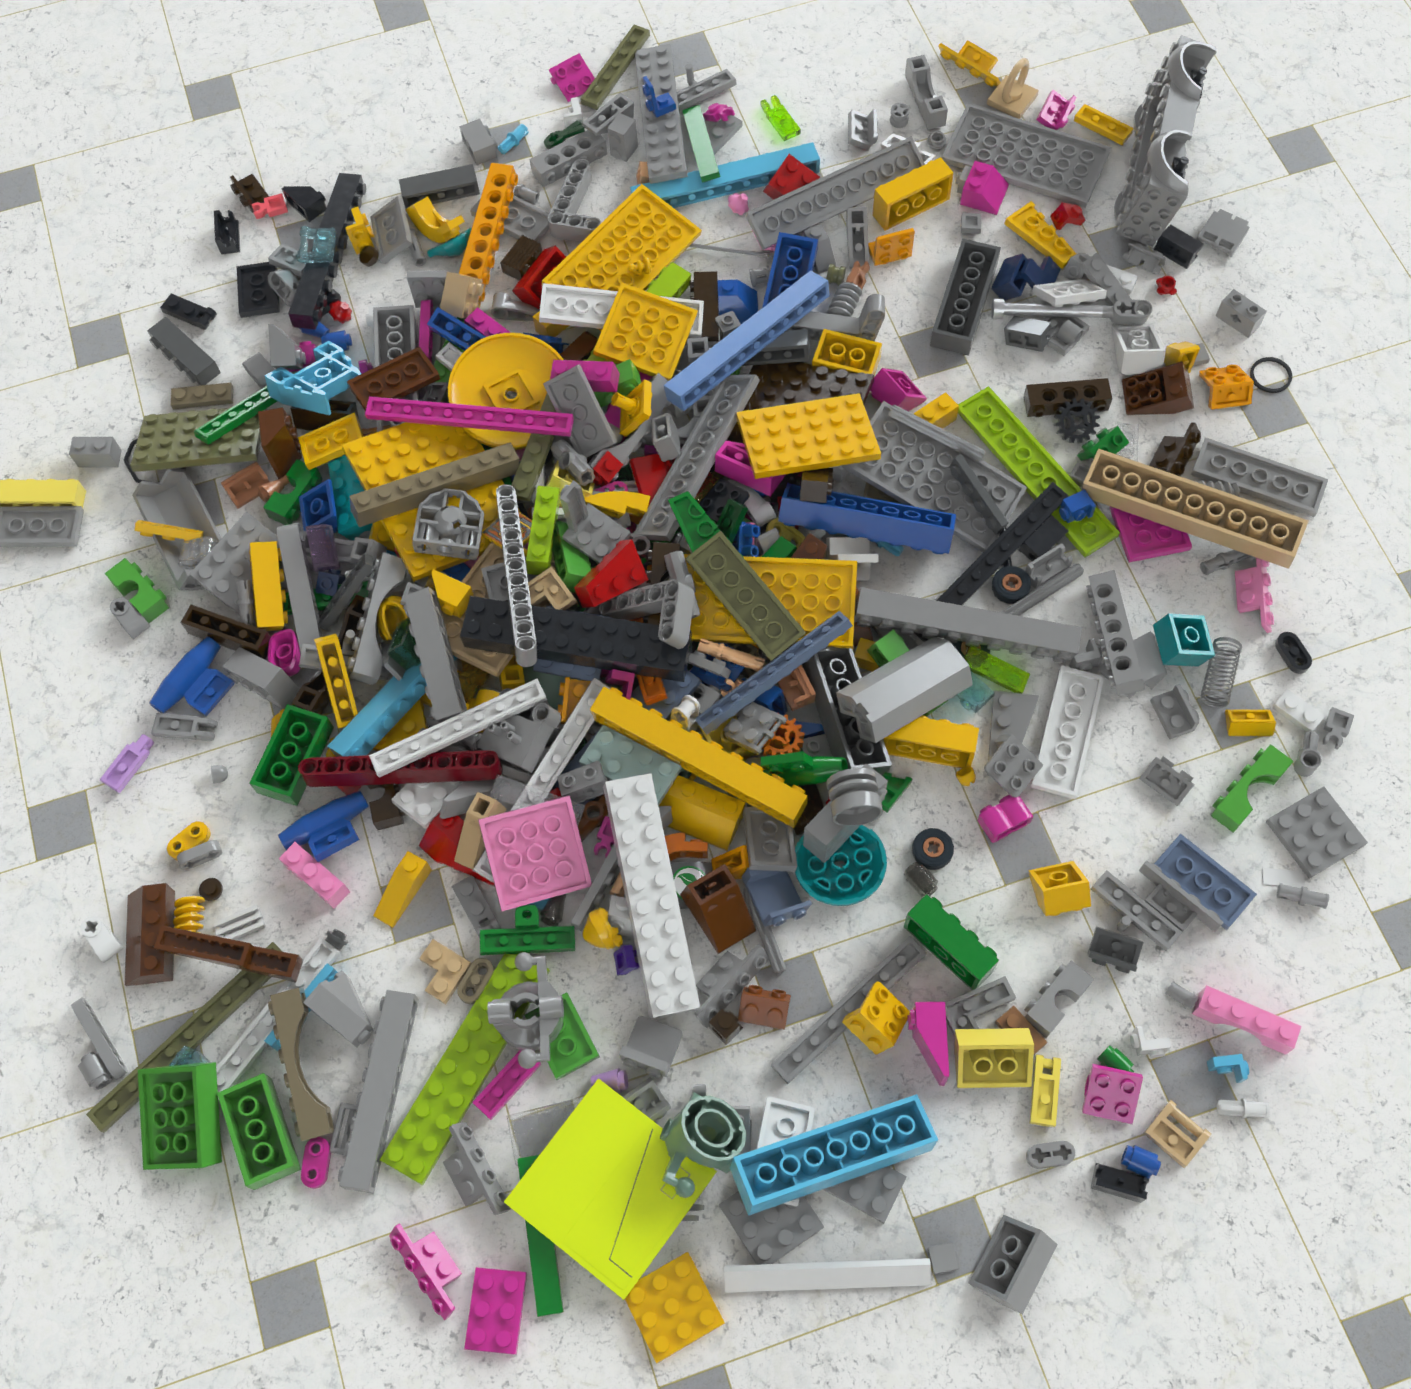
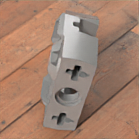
M444 488L439 492L430 494L418 506L412 540L414 551L417 553L477 560L484 523V512L478 501L462 490ZM455 495L457 498H460L459 508L448 506V497ZM457 522H459V523L461 524V525H460L459 527H457V528H454V527H453V524H455V523H457Z

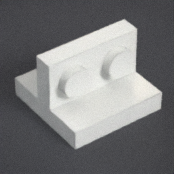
M826 538V545L828 546L827 560L857 561L856 580H870L871 563H878V554H870V541L868 538Z

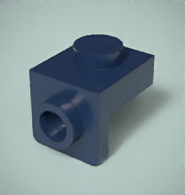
M329 568L328 571H319L315 591L334 596L338 591L339 584H343L346 579L345 575L341 574L342 570Z

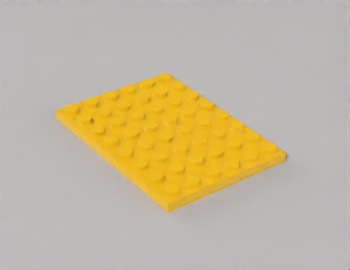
M407 422L342 444V450L364 491L485 451L481 443L469 436L461 427ZM502 479L466 491L468 495L478 501L484 512L482 531L498 518L496 489L501 485H505ZM455 495L448 497V506L459 508L460 498H457ZM418 508L381 520L413 581L432 575L433 569L440 572L469 560L414 551L412 540ZM457 522V523L453 524V527H454V528H457V527H459L461 524H460L459 522ZM481 536L478 557L483 554L491 543L490 540Z

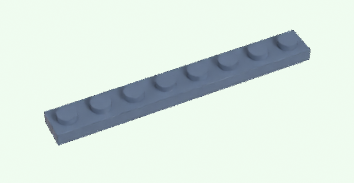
M838 611L696 717V722L706 735L716 730L723 722L735 716L738 711L755 701L758 696L771 689L782 678L790 675L802 663L807 662L817 652L826 648L837 637L845 634L853 625L845 615Z

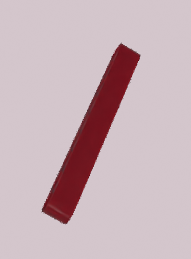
M491 750L434 752L381 777L377 776L369 755L306 758L298 766V771L309 787L494 780L499 778L503 772L497 753Z

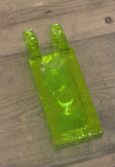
M776 95L770 98L774 106L773 109L770 108L766 99L760 101L767 119L783 141L801 134L800 127L785 107L781 105Z

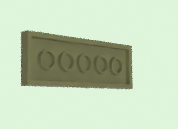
M721 531L686 558L689 565L770 662L806 635L803 628Z

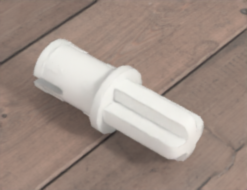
M1244 1098L1240 1101L1218 1100L1217 1112L1220 1115L1240 1116L1242 1119H1245L1246 1117L1268 1118L1270 1113L1268 1102L1246 1101Z

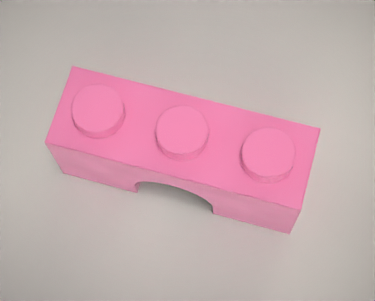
M296 842L279 858L288 870L310 886L333 909L350 893L343 882L321 863L317 862L314 857Z

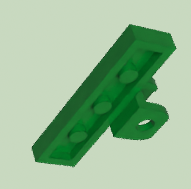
M523 905L516 908L515 928L480 930V955L575 951V926L539 927V912L535 905Z

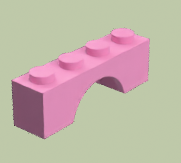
M1207 985L1199 992V998L1192 1012L1193 1015L1214 1024H1226L1245 1030L1257 1037L1262 1045L1285 1055L1295 1048L1302 1026Z

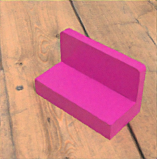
M612 669L606 675L605 683L622 686V696L630 700L635 674Z

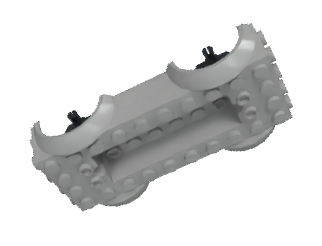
M1181 35L1177 43L1173 42L1169 56L1164 57L1161 69L1156 70L1153 82L1148 83L1145 90L1147 97L1138 107L1134 116V132L1137 139L1132 148L1134 154L1129 161L1131 169H1129L1125 179L1128 183L1118 195L1114 205V217L1116 225H1118L1116 234L1153 247L1187 199L1188 181L1184 178L1189 159L1185 157V143L1192 138L1196 112L1202 96L1203 80L1206 79V67L1217 53L1215 46Z

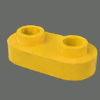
M200 821L191 823L169 841L167 845L168 854L174 860H177V856L181 852L207 842L211 835L210 829ZM200 829L198 834L193 835L195 830ZM181 844V848L175 850V847Z

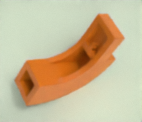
M673 833L665 836L670 862L677 858L708 859V842L700 839H692L688 842L686 841L685 833Z

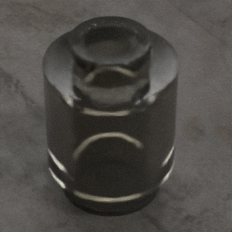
M915 862L905 870L904 876L906 881L921 897L926 894L931 896L938 889L936 886L938 880L923 864L920 865L918 862Z

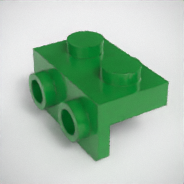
M1118 426L1108 430L1103 428L1096 434L1097 438L1095 440H1089L1081 446L1083 450L1077 456L1081 461L1089 458L1094 460L1098 449L1117 454L1129 441Z

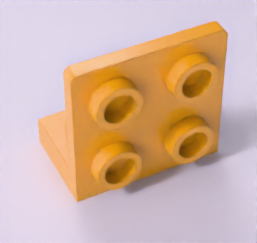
M910 228L876 237V241L868 243L869 254L874 266L911 257L915 234L914 229Z
M1231 364L1224 368L1209 367L1206 370L1199 371V376L1210 387L1208 406L1211 410L1252 404L1254 381L1238 365Z

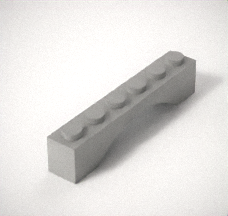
M660 373L649 380L652 383V413L650 418L630 433L620 445L603 449L594 454L588 462L591 468L594 467L606 451H609L624 464L621 467L624 468L630 461L628 457L630 453H634L641 446V438L643 436L646 437L652 430V418L663 415V408L671 404L667 400L664 384L668 380ZM618 473L614 476L610 483H613L616 480V478L619 475Z
M384 552L379 558H375L373 562L374 576L369 579L367 590L370 591L369 596L365 597L362 610H365L364 615L359 618L357 629L360 630L359 635L354 638L352 649L355 650L354 655L349 658L346 668L349 670L348 677L350 679L374 685L379 680L383 665L382 654L376 639L375 623L377 612L384 597L403 581L406 566L401 558Z

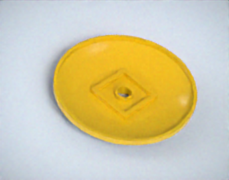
M500 333L488 336L467 348L453 366L448 382L449 403L540 411L547 394L543 383L550 380L553 360H563V358L549 344L530 335ZM514 391L517 393V396L514 399H509L506 397V393ZM461 427L473 439L493 448L511 442L514 450L524 449L531 436V433Z

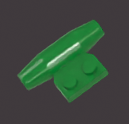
M803 751L761 757L763 772L770 776L772 774L780 776L785 780L784 783L790 787L793 785L821 784L827 782L831 775L848 769V764L844 757H811Z

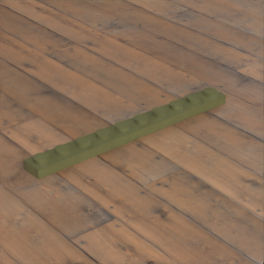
M274 942L266 947L267 949L282 951ZM245 970L240 971L86 1114L101 1132L105 1133L139 1101L138 1069L178 1065L271 977Z

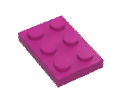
M476 1267L465 1350L517 1355L527 1272Z

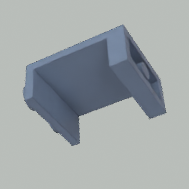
M747 868L741 877L764 927L772 924L774 927L782 925L790 918H794V920L800 919L807 914L806 911L812 905L810 900L801 901L787 871L749 870Z

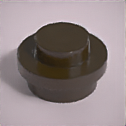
M216 878L204 880L199 887L200 896L207 901L218 899L223 891L222 883Z

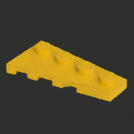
M1032 201L1006 218L1004 224L1043 255L1046 257L1050 256L1061 269L1067 265L1070 257L1076 255L1064 238L1058 237L1055 233L1056 229L1052 225L1049 226L1044 220L1045 216L1035 210V204Z

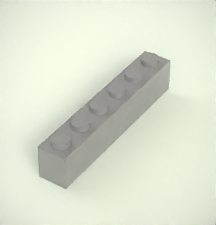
M427 587L405 595L406 604H404V610L410 618L409 630L411 635L415 637L416 645H414L416 655L421 660L422 665L419 668L422 677L426 680V695L431 699V715L434 720L441 723L467 711L437 593Z

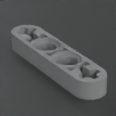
M80 998L71 1004L74 1013L110 1074L116 1080L125 1075L128 1070L89 1003L84 998Z

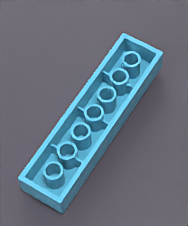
M916 1094L735 1156L732 1159L730 1170L749 1216L930 1152L938 1142V1138Z

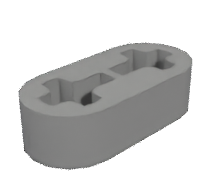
M211 840L181 852L177 856L180 869L187 870L219 857L222 854L219 841Z
M1067 1141L1036 1144L1028 1150L1026 1159L1028 1164L1035 1169L1065 1166L1074 1160L1075 1149ZM1061 1147H1063L1064 1151H1069L1066 1160H1063L1062 1156H1053V1153L1058 1152ZM1036 1150H1039L1040 1154H1048L1049 1157L1043 1158L1041 1163H1038V1160L1033 1159L1032 1155L1036 1153Z

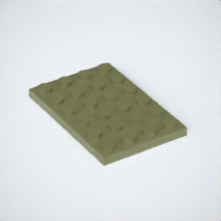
M231 407L144 416L130 465L133 472L257 461L261 444L258 414L209 445L196 438L194 430Z

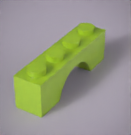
M537 487L526 557L527 574L539 575L551 566L554 527L558 519L560 505V488Z

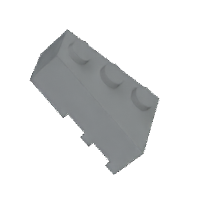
M241 647L222 666L229 673L227 677L233 680L234 683L238 684L240 682L247 690L254 691L280 709H285L287 704L292 706V702L300 690L282 668Z

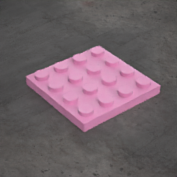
M569 795L478 819L501 911L588 888L592 885Z

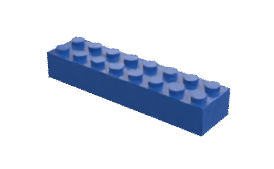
M787 483L782 496L778 522H783L784 525L804 526L808 530L820 529L825 530L829 534L841 533L846 534L850 538L862 537L868 538L871 542L883 541L889 542L893 546L905 545L910 546L914 550L926 549L931 550L935 554H949L956 514L831 491V496L827 495L826 503L800 501L801 485Z

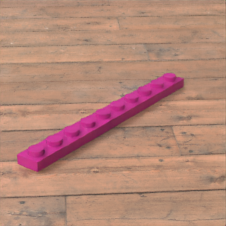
M370 396L365 412L366 418L373 420L571 437L574 422L573 414Z

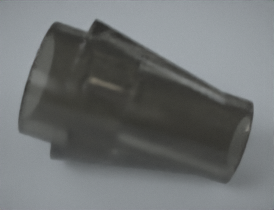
M566 894L555 896L548 900L540 912L541 921L544 924L555 927L562 922Z

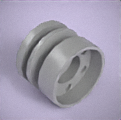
M867 768L846 769L831 775L827 779L828 796L832 801L831 812L833 822L837 825H863L878 819L882 815L883 808L880 796L877 794L878 784L876 783V774L873 770Z

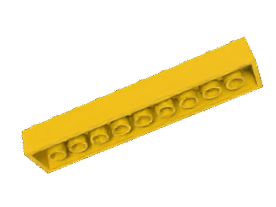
M603 686L590 708V712L596 722L681 765V768L792 828L795 827L807 806L805 790L796 785L788 786L780 776L776 774L770 776L764 773V769L755 763L747 764L739 754L735 752L729 754L722 750L723 747L714 741L708 743L703 740V736L694 730L688 732L682 729L683 725L673 719L667 721L662 718L663 715L657 710L651 708L649 711L642 707L643 704L634 698L628 700L623 697V693L614 687L608 689Z

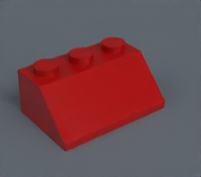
M556 245L544 249L513 288L512 292L522 302L540 309L542 280L566 256Z
M658 454L630 460L638 492L650 496L649 505L675 459L663 462Z

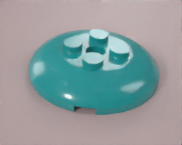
M860 825L825 863L803 846L804 834L795 846L797 868L794 872L801 887L810 896L822 903L833 906H849L862 902L876 892L885 877L887 856L884 845L878 835L864 825ZM843 861L845 865L840 868L834 862Z

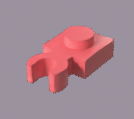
M282 193L264 198L265 203L256 202L252 204L256 219L263 218L265 214H269V217H274L288 212Z

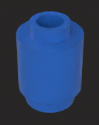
M345 330L326 333L325 336H321L322 344L330 341L341 347L344 351L349 350V346H352L351 336L346 334Z
M1127 1145L1121 1158V1164L1126 1166L1127 1170L1149 1179L1152 1175H1157L1161 1161L1157 1160V1154L1136 1145L1133 1147Z

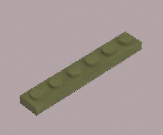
M635 24L631 27L581 97L582 105L595 110L599 109L635 58L637 50H640L650 37V30Z
M547 393L540 411L556 412ZM531 433L511 485L515 488L518 500L530 502L555 435Z

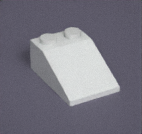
M1153 324L1112 325L1117 366L1121 374L1132 376L1163 367L1166 350Z

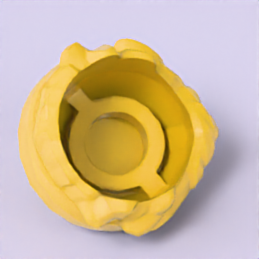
M598 908L589 913L582 936L587 943L609 950L623 945V939L618 934L619 929L611 927L608 921L609 914L606 909Z

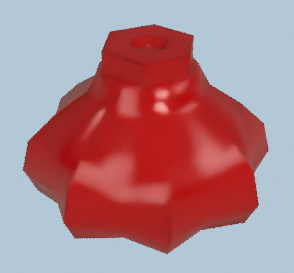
M338 300L330 304L329 314L333 317L334 321L344 324L346 321L351 320L352 310L349 308V304Z

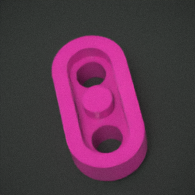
M323 1137L312 1138L305 1145L301 1180L305 1186L312 1189L323 1186L328 1178L331 1157L330 1143ZM320 1145V1151L315 1154L313 1152L314 1147ZM316 1170V1177L314 1179H310L309 1175L311 1171Z

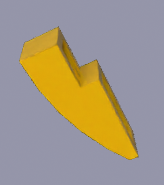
M610 491L587 496L584 500L586 505L589 503L605 515L619 519L625 513L638 517L644 515L648 509L650 496L635 492Z

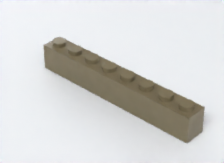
M510 442L349 496L351 512L358 526L362 527L418 508L419 504L430 494L439 492L444 488L468 491L515 475L519 467V457Z

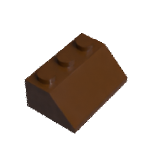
M283 407L258 412L261 445L278 479H281L288 473L297 459H301V446L295 426L293 427L291 416L286 414Z

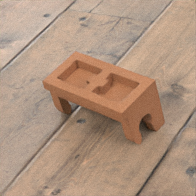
M256 461L222 481L221 485L237 509L259 496L258 486L270 481Z
M802 665L794 669L790 675L777 682L780 689L783 690L784 697L791 711L814 703L816 693Z

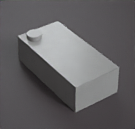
M865 764L862 768L873 770L876 774L877 794L882 802L887 794L888 780L868 764ZM832 801L804 828L803 846L824 863L860 826H841L833 822L831 812Z

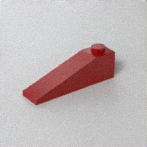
M439 813L430 822L419 847L435 862L445 864L456 871L470 876L472 875L475 879L495 887L494 882L454 861L464 820L458 815L442 819Z

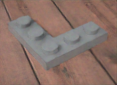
M1006 976L945 1002L946 1021L954 1037L955 1029H979L974 1018L1016 999Z

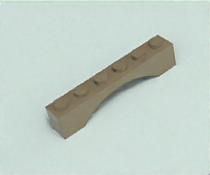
M295 988L270 995L271 1001L268 1002L271 1016L274 1015L276 1025L273 1026L274 1035L277 1040H280L281 1049L278 1051L279 1058L282 1064L285 1063L286 1068L284 1082L286 1087L290 1088L292 1096L289 1098V1105L292 1113L295 1112L297 1122L294 1123L295 1133L297 1137L301 1138V1141L333 1133L334 1123L330 1107L323 1103L311 1090L300 1065V1034L309 1013L308 1007L303 1003L306 1000L304 988Z

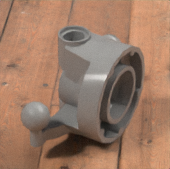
M522 952L515 958L516 968L520 971H528L533 965H537L538 983L527 981L514 985L503 994L501 999H493L492 1002H488L487 1011L489 1024H493L507 1044L521 1050L518 1055V1063L521 1067L529 1069L535 1066L537 1062L550 1061V1043L557 1038L562 1029L564 1006L562 995L559 996L557 991L548 982L546 956L532 957L531 954ZM531 1002L537 1006L539 1005L540 1017L533 1016L528 1020H521L518 1017L514 1018L516 1010L523 1003Z

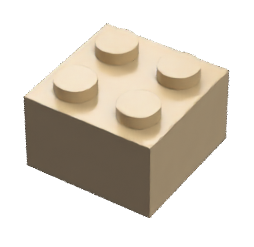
M447 272L440 309L452 316L467 318L477 307L479 308L478 300L479 296L483 293V280L463 274Z

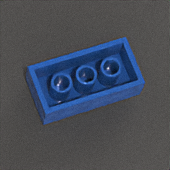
M779 232L762 308L809 271H813L818 251V239Z

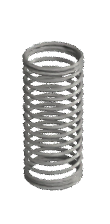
M1230 637L1214 639L1212 645L1214 651L1216 650L1217 652H1215L1216 656L1208 661L1209 664L1207 665L1205 681L1203 682L1204 685L1200 695V700L1204 704L1215 708H1224L1230 704L1234 679L1237 674L1242 644ZM1218 641H1230V642H1233V643L1237 644L1238 646H1236V645H1234V644H1230V643H1218V644H1216V642H1218ZM1217 645H1230L1236 647L1238 650H1234L1228 647H1218ZM1215 662H1220V663H1223V664L1233 665L1234 667H1230V666L1222 665V664H1216ZM1215 666H1218V667H1221V668H1225V669H1231V670H1233V671H1228V670H1224V669H1217V668H1215ZM1212 675H1217V676L1226 677V678L1228 677V678H1230L1231 680H1226V679H1223V678L1214 677V676H1212ZM1212 679H1215V680H1218V681H1223V682H1228V683H1230V684H1224V683H1221V682H1214V681H1212ZM1211 684H1216V685H1220V686H1226V687H1228V688H1222V687H1218V686H1212ZM1209 688H1214V689H1217V690H1224V691H1227L1228 693H1223V692H1220V691H1213V690H1211V689H1209ZM1205 695H1209L1210 697L1217 699H1225L1226 701H1214L1212 699L1207 698Z

